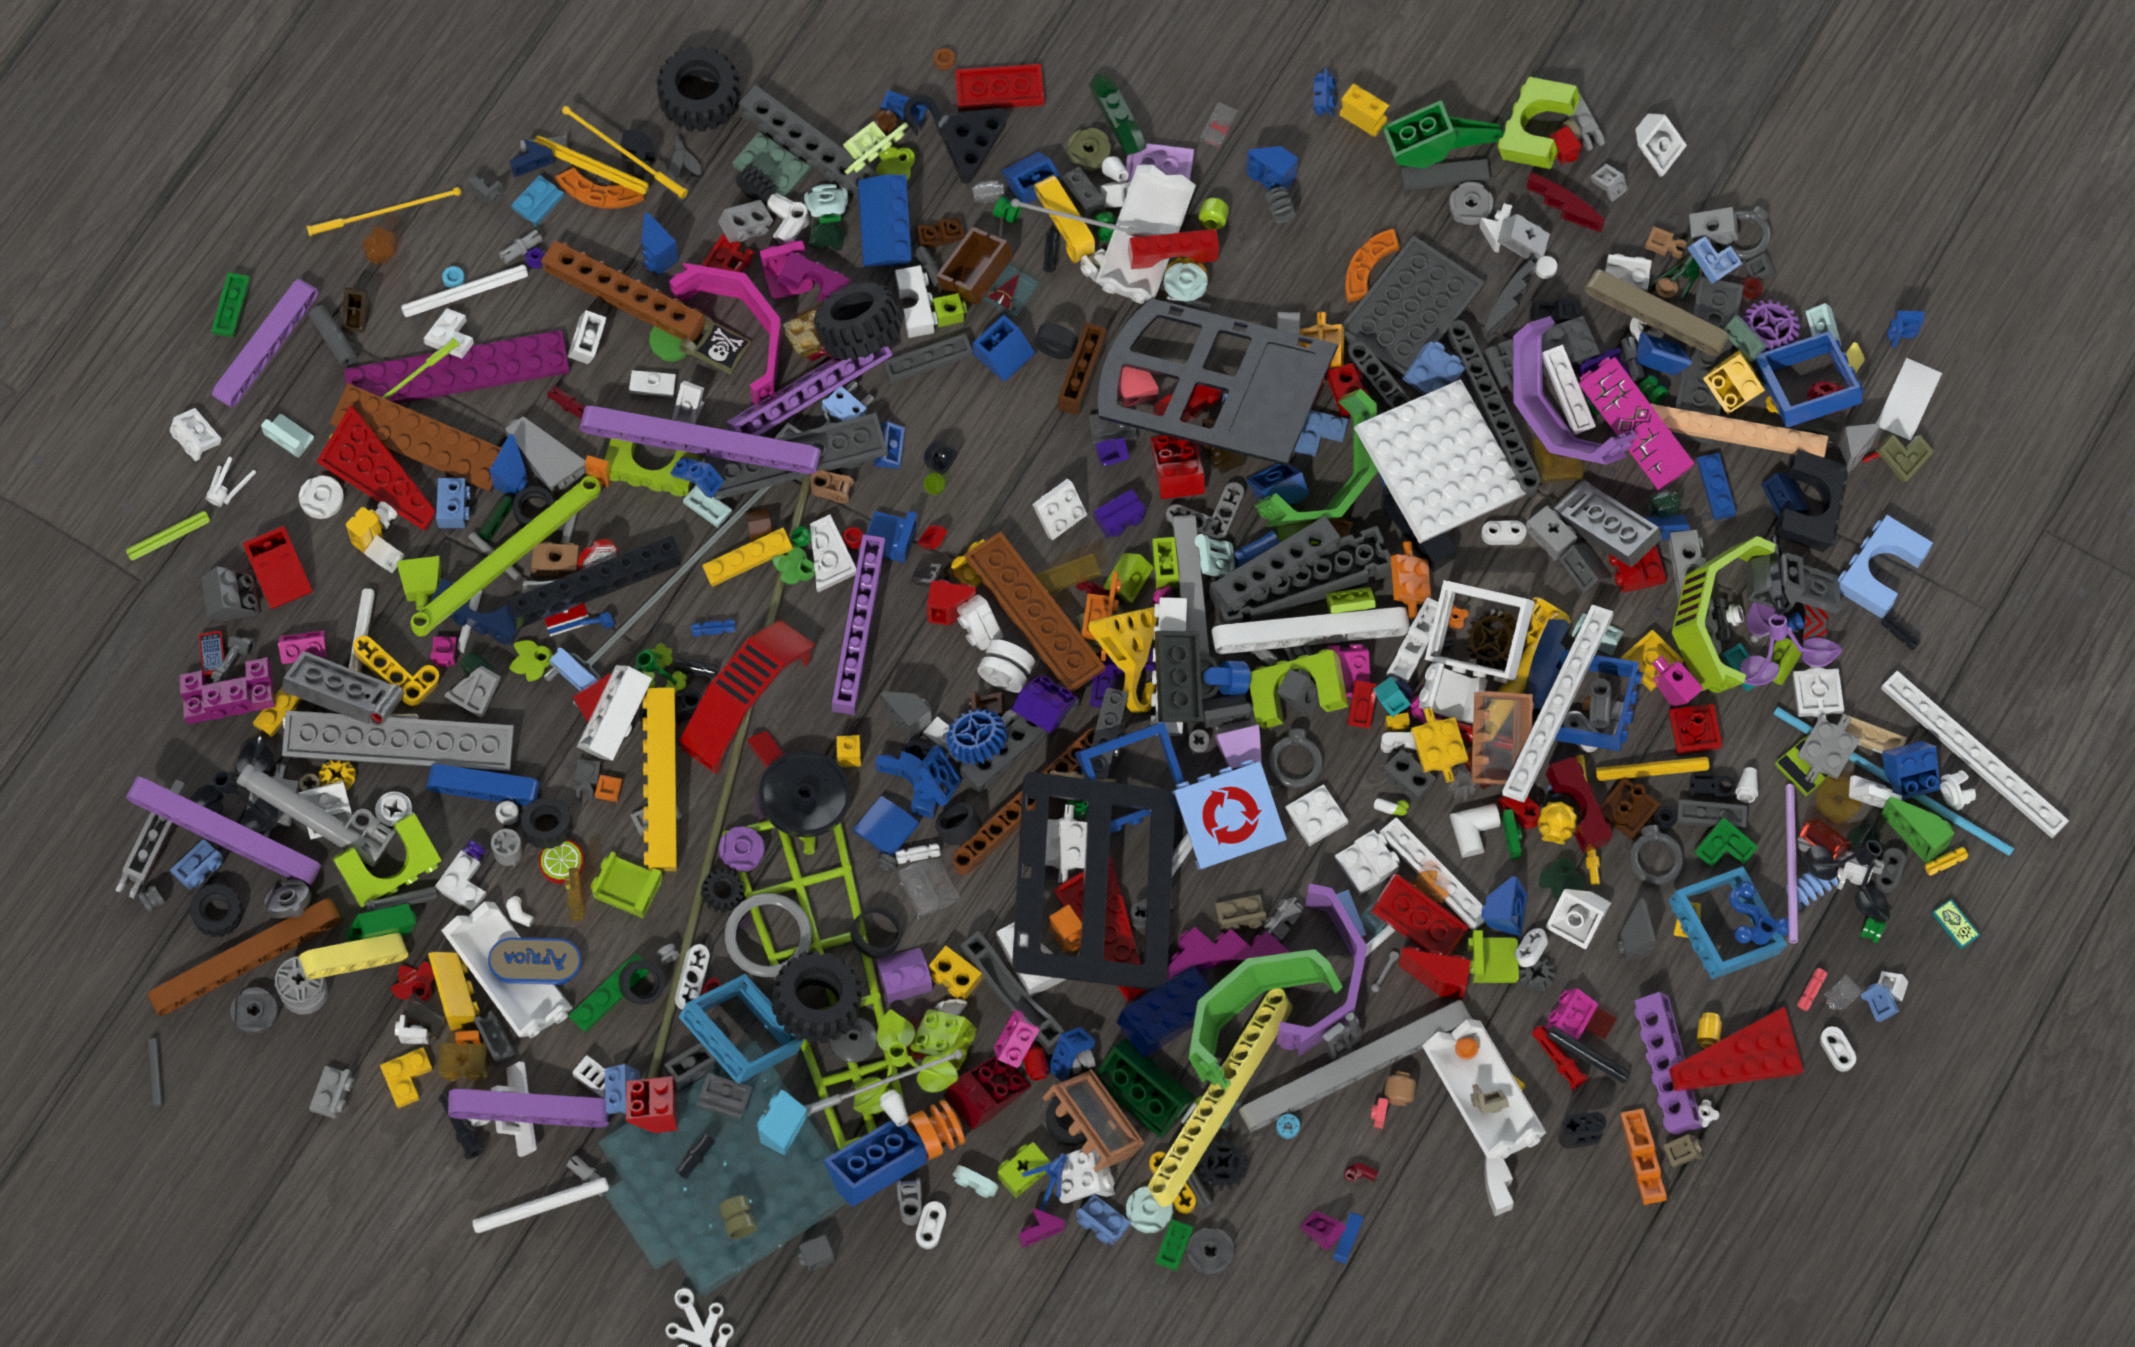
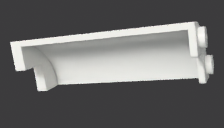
M1137 165L1116 226L1124 228L1133 227L1158 234L1179 233L1196 185L1183 175H1166L1154 165ZM1114 230L1095 282L1103 286L1102 289L1107 293H1117L1132 298L1134 302L1140 304L1149 301L1151 298L1155 299L1169 258L1158 262L1153 268L1131 270L1128 245L1129 238L1133 236L1127 235L1126 232Z
M484 901L469 916H456L441 930L519 1037L529 1036L533 1038L541 1030L555 1022L557 1024L561 1023L568 1017L567 1013L573 1008L556 985L504 983L498 980L490 971L488 955L491 948L502 939L521 938L495 902Z
M1466 1019L1452 1033L1436 1032L1422 1045L1487 1158L1503 1160L1512 1153L1527 1146L1533 1147L1540 1142V1137L1546 1131L1480 1020ZM1463 1037H1471L1478 1044V1053L1470 1060L1461 1059L1455 1052L1457 1041ZM1477 1084L1483 1094L1501 1089L1508 1098L1509 1107L1503 1108L1496 1113L1482 1114L1478 1107H1474L1470 1097V1094L1473 1093L1472 1085Z

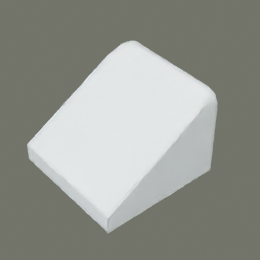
M1881 972L1878 984L1889 987L1894 1000L1902 1001L1908 980L1903 974Z

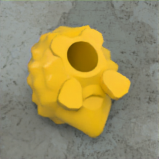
M1548 802L1546 807L1542 808L1537 821L1539 832L1542 834V840L1565 844V840L1572 837V833L1576 829L1575 821L1577 820L1573 807L1563 802Z

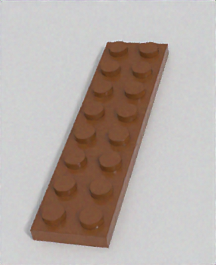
M347 383L330 421L331 425L337 427L349 406L352 405L387 449L453 477L465 478L467 483L492 492L493 483L489 470L502 448Z
M1002 532L997 533L964 555L969 566L1059 683L1061 682L1066 689L1073 692L1106 670L1102 661Z

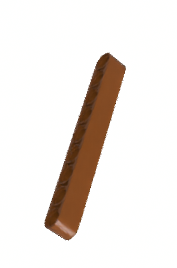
M1096 728L1086 731L1042 773L1050 774L1051 771H1057L1062 768L1067 770V773L1073 771L1079 774L1081 772L1079 763L1072 756L1075 755V752L1092 746L1089 740L1094 738ZM1022 791L981 827L973 838L955 851L953 867L956 873L960 875L971 873L1020 828ZM1035 802L1028 805L1027 810H1035ZM1015 813L1018 815V818L1011 820L1007 816ZM994 828L1002 830L998 835L992 834L990 831ZM978 843H982L986 846L982 850L974 848V846ZM965 858L969 860V863L960 865L958 860Z
M331 898L324 899L305 909L300 917H289L155 987L147 996L157 1015H166L333 928L342 921V916Z

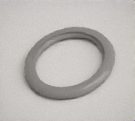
M762 893L747 898L733 909L725 927V944L732 960L744 971L760 977H776L779 975L781 967L787 965L788 960L775 966H762L749 961L738 948L736 930L742 916L750 909L764 904H773L788 910L795 917L800 928L799 946L788 960L793 957L799 959V954L809 952L812 942V929L806 913L795 901L774 893Z

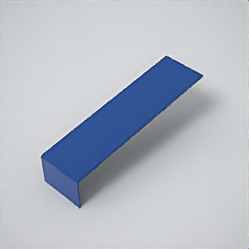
M1352 1212L1350 1213L1345 1226L1346 1229L1343 1231L1334 1253V1260L1344 1264L1347 1263L1364 1217Z

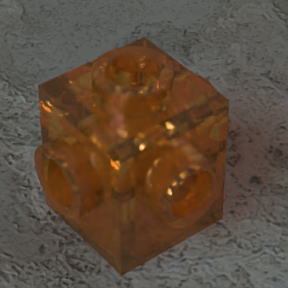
M375 226L370 236L365 237L362 247L366 258L370 262L375 264L379 262L386 265L388 259H392L395 254L397 241L395 234Z

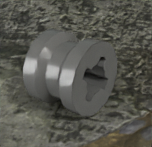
M151 885L146 892L137 894L148 913H151L156 906L165 904L154 885Z

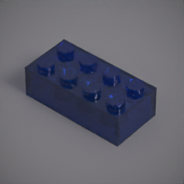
M1193 965L1124 1008L1116 1022L1145 1058L1194 1027L1198 1000L1212 988Z

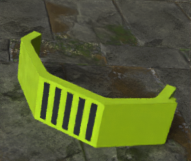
M1759 536L1729 548L1685 575L1672 634L1690 674L1703 687L1702 691L1709 689L1712 692L1721 693L1745 682L1746 674L1732 669L1720 661L1705 627V618L1715 575L1719 569L1737 557L1749 563L1751 559L1774 553L1776 544Z

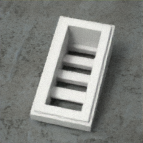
M586 1055L573 1071V1077L599 1097L606 1099L604 1093L605 1083L600 1088L597 1087L605 1078V1069ZM588 1067H591V1069L585 1076L582 1075ZM598 1072L599 1075L591 1082L590 1079Z

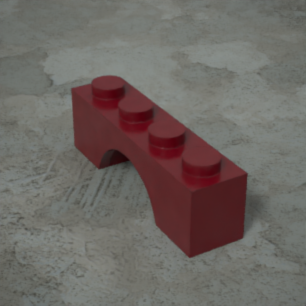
M1575 756L1550 764L1545 775L1553 792L1569 796L1580 807L1582 821L1573 834L1582 853L1606 846L1613 837L1612 829L1603 817L1601 805L1596 802L1593 796L1592 786L1587 783L1584 777L1582 765L1577 762Z

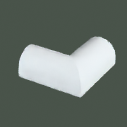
M1496 804L1450 814L1462 858L1484 853L1479 832L1500 827V816Z

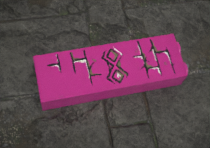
M1607 357L1598 364L1599 369L1593 373L1590 370L1580 378L1582 381L1579 383V386L1617 436L1622 433L1626 435L1630 430L1634 431L1637 438L1631 442L1633 446L1628 451L1659 492L1695 466V464L1615 357L1612 359Z

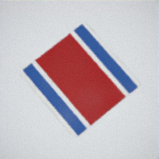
M583 603L568 609L567 613L560 612L544 620L549 635L553 636L585 626L582 625L581 620L589 619Z

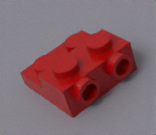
M1656 545L1632 568L1609 554L1610 564L1615 566L1616 569L1614 574L1617 586L1621 587L1622 593L1666 584L1667 580Z

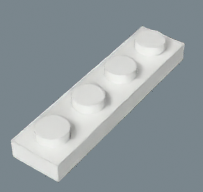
M1560 345L1542 352L1543 361L1573 435L1596 427L1564 346Z

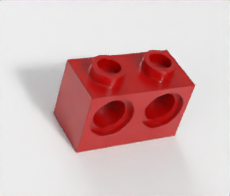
M1353 363L1328 370L1327 381L1341 417L1349 416L1351 414L1339 403V400L1344 395L1358 389L1363 390L1369 396L1367 389H1363L1361 385L1363 380L1360 370H1356ZM1342 378H1348V379H1350L1351 381H1350V382H1343V381H1341V379H1342Z

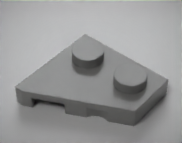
M481 666L459 682L452 690L445 693L444 697L478 717H482L486 713L501 677Z

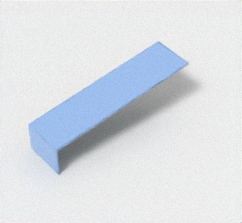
M1349 890L1336 894L1361 937L1365 936L1366 932Z

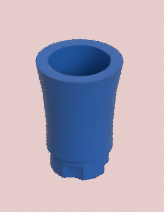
M1273 530L1233 553L1238 567L1243 566L1280 543Z

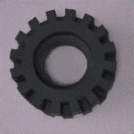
M747 165L735 180L738 183L737 186L742 188L741 191L745 192L748 198L751 197L754 202L762 200L763 204H766L771 195L777 191L776 185L769 179V176L763 174L761 169L759 171L757 167Z
M720 868L708 874L701 886L700 894L703 896L702 901L703 903L707 902L709 909L713 907L714 912L721 910V913H725L726 910H733L743 897V881H739L741 877L739 875L735 876V871L733 870L727 872V868H723L722 871H720ZM717 883L727 884L731 890L730 896L719 898L714 893V886Z

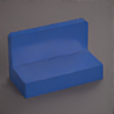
M1686 515L1643 517L1659 527L1662 536L1661 540H1668L1671 532L1690 531Z

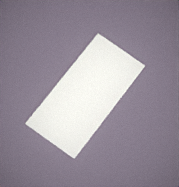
M1906 358L1876 424L1880 425L1882 429L1911 441L1942 373Z

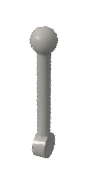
M1396 951L1390 953V960L1377 982L1372 984L1371 990L1376 993L1380 990V984L1393 962L1398 960L1399 954Z

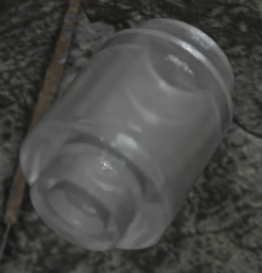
M998 179L977 182V185H972L974 202H980V204L997 202L1001 196H1004L1003 183L998 184Z

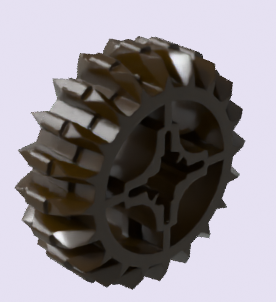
M1491 609V612L1485 610L1483 611V616H1476L1477 622H1470L1473 629L1466 630L1470 634V638L1465 639V641L1471 645L1466 649L1472 652L1470 657L1477 659L1476 663L1478 665L1497 670L1500 667L1506 668L1517 624V619H1514L1515 616L1513 614H1507L1505 610ZM1498 621L1504 625L1502 628L1497 629L1491 626L1492 623ZM1495 650L1500 654L1496 657H1490L1487 652Z

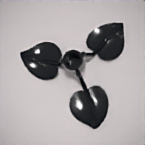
M258 735L240 753L236 762V768L239 773H233L232 771L228 773L224 770L217 772L213 778L215 786L209 784L200 787L189 800L220 814L223 809L220 801L224 798L223 792L225 794L235 793L251 807L246 810L243 816L245 827L257 833L272 830L278 822L279 809L260 797L253 804L237 790L238 783H236L237 779L234 778L239 777L248 764L263 773L268 770L272 762V754L263 738Z
M1876 824L1857 826L1847 834V843L1856 852L1839 862L1834 863L1832 853L1822 846H1812L1803 854V860L1808 870L1822 880L1836 878L1837 870L1835 867H1839L1855 857L1859 864L1869 865L1861 884L1862 891L1857 892L1855 895V903L1860 912L1867 917L1882 921L1890 919L1889 909L1881 892L1873 886L1866 888L1871 871L1876 865L1874 860L1882 853L1876 832Z

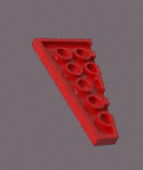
M350 405L316 462L378 502L383 501L387 503L397 514L422 530L427 531L436 516L437 510L355 407Z
M1109 855L1104 959L1112 962L1141 965L1112 857ZM1084 871L1053 889V894L1064 908L1069 904L1080 921H1082ZM1117 986L1127 1003L1147 992V989Z
M1785 1007L1669 1069L1675 1092L1794 1076L1804 1072Z

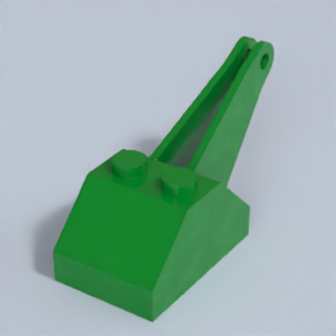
M1442 100L1382 126L1397 165L1423 169L1444 160L1451 149L1499 142V139L1504 136L1502 127L1499 124L1448 116Z

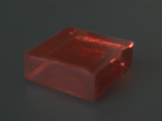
M1596 1008L1585 1029L1605 1040L1617 1018Z

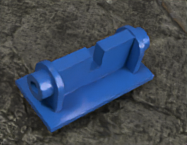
M1325 68V75L1317 73L1316 77H1314V93H1321V95L1314 96L1313 109L1317 115H1323L1324 112L1328 111L1331 116H1334V108L1336 107L1334 88H1336L1337 83L1335 76H1332L1327 68Z

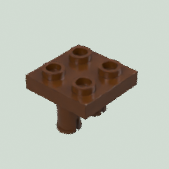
M1624 777L1601 804L1605 821L1633 840L1661 804L1645 793L1643 785H1634Z

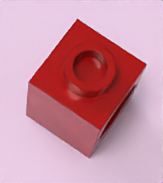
M1568 125L1549 135V138L1555 141L1558 149L1556 158L1561 165L1567 162L1572 163L1578 159L1582 145Z

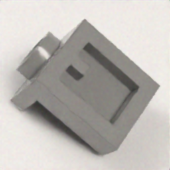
M1605 164L1590 176L1592 183L1607 191L1608 198L1612 202L1628 189L1624 175L1608 164Z

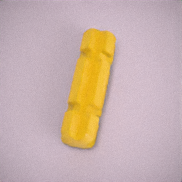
M1960 847L1954 853L1951 851L1936 858L1935 861L1932 860L1926 863L1924 868L1928 875H1934L1939 870L1942 871L1957 864L1956 862L1966 860L1968 853L1964 847Z

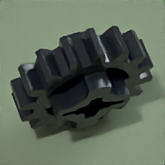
M1223 1139L1222 1144L1214 1140V1146L1208 1145L1206 1152L1201 1157L1203 1160L1198 1162L1197 1166L1203 1167L1199 1169V1175H1205L1203 1178L1204 1183L1211 1181L1212 1189L1219 1185L1220 1191H1223L1224 1186L1227 1185L1232 1190L1233 1183L1238 1186L1241 1184L1239 1177L1246 1178L1247 1173L1243 1170H1248L1249 1164L1243 1162L1247 1160L1248 1156L1241 1155L1243 1148L1241 1146L1236 1149L1234 1141L1227 1145L1226 1139ZM1209 1158L1211 1159V1162L1213 1163V1166H1211V1169H1210V1170L1208 1169V1166H1207V1162H1208ZM1236 1160L1239 1163V1168L1237 1172L1233 1167V1164ZM1219 1162L1222 1164L1227 1163V1168L1225 1166L1219 1167Z

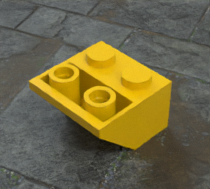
M1741 350L1723 360L1703 377L1727 415L1765 391L1763 383Z

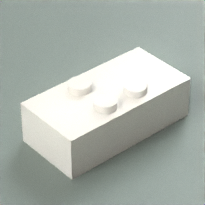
M616 665L577 747L600 759L613 761L623 738L627 737L631 731L632 725L630 724L652 678L629 666Z

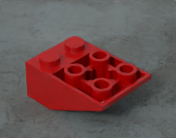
M1170 436L1150 438L1161 499L1205 494L1204 471L1197 443Z
M284 526L242 543L271 610L313 593Z
M1416 947L1402 948L1399 967L1438 996L1463 1001L1471 960H1466L1464 956L1460 955L1444 956L1443 953L1438 951L1422 952Z

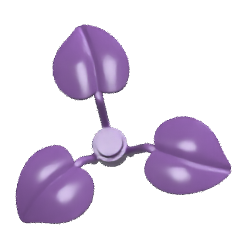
M1753 602L1747 616V628L1756 636H1764L1770 633L1768 656L1766 659L1761 656L1748 657L1741 664L1740 672L1746 674L1745 683L1749 685L1759 686L1773 681L1779 673L1778 664L1770 662L1774 640L1781 641L1787 634H1789L1799 652L1803 653L1802 660L1812 667L1828 665L1842 652V647L1823 638L1807 639L1804 641L1803 647H1801L1792 633V628L1787 627V619L1784 615L1776 614V609Z

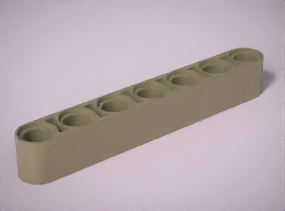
M1595 270L1584 288V291L1589 296L1711 356H1719L1729 339L1728 333L1723 329L1602 270Z

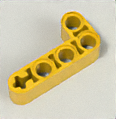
M1054 175L1034 185L1035 193L1044 208L1081 217ZM1049 214L1066 241V250L1073 263L1081 261L1083 255L1089 257L1095 253V240L1085 222Z
M363 635L355 639L353 644L355 657L381 681L400 686L404 691V696L401 700L407 705H419L438 686L439 672L434 666H424L412 677L370 637ZM360 646H368V652L365 649L360 651ZM382 659L386 662V665L380 668L375 666L374 662ZM397 674L402 676L403 679L395 683L390 678ZM432 674L435 679L432 682H426L423 680V676ZM416 690L419 692V695L416 698H410L407 692Z

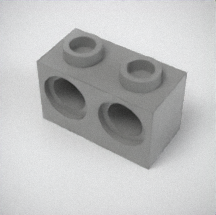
M762 200L724 209L718 223L731 243L735 241L742 242L750 237L765 235L773 219Z

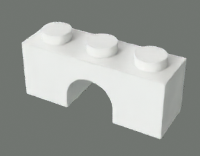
M921 265L895 270L899 298H912L918 302L914 307L904 309V320L908 338L934 333V325L938 323L935 311L931 312L930 305H933L931 292L927 293L926 286H929L927 273H922Z

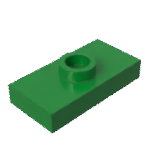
M1504 810L1502 822L1510 859L1518 860L1521 855L1519 840H1522L1521 829L1516 827L1513 810Z
M1171 1219L1155 1264L1177 1272L1194 1227Z

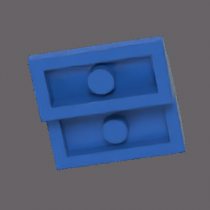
M880 796L853 828V831L859 837L870 842L876 850L892 857L918 827L919 822L900 807Z

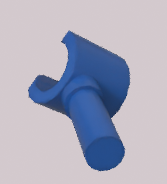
M604 612L596 618L581 620L582 625L601 623L604 629L615 625L611 614L608 612Z

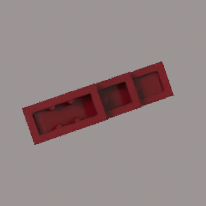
M1532 172L1530 173L1526 190L1545 196L1543 204L1561 210V219L1602 233L1605 219L1590 205L1560 185Z

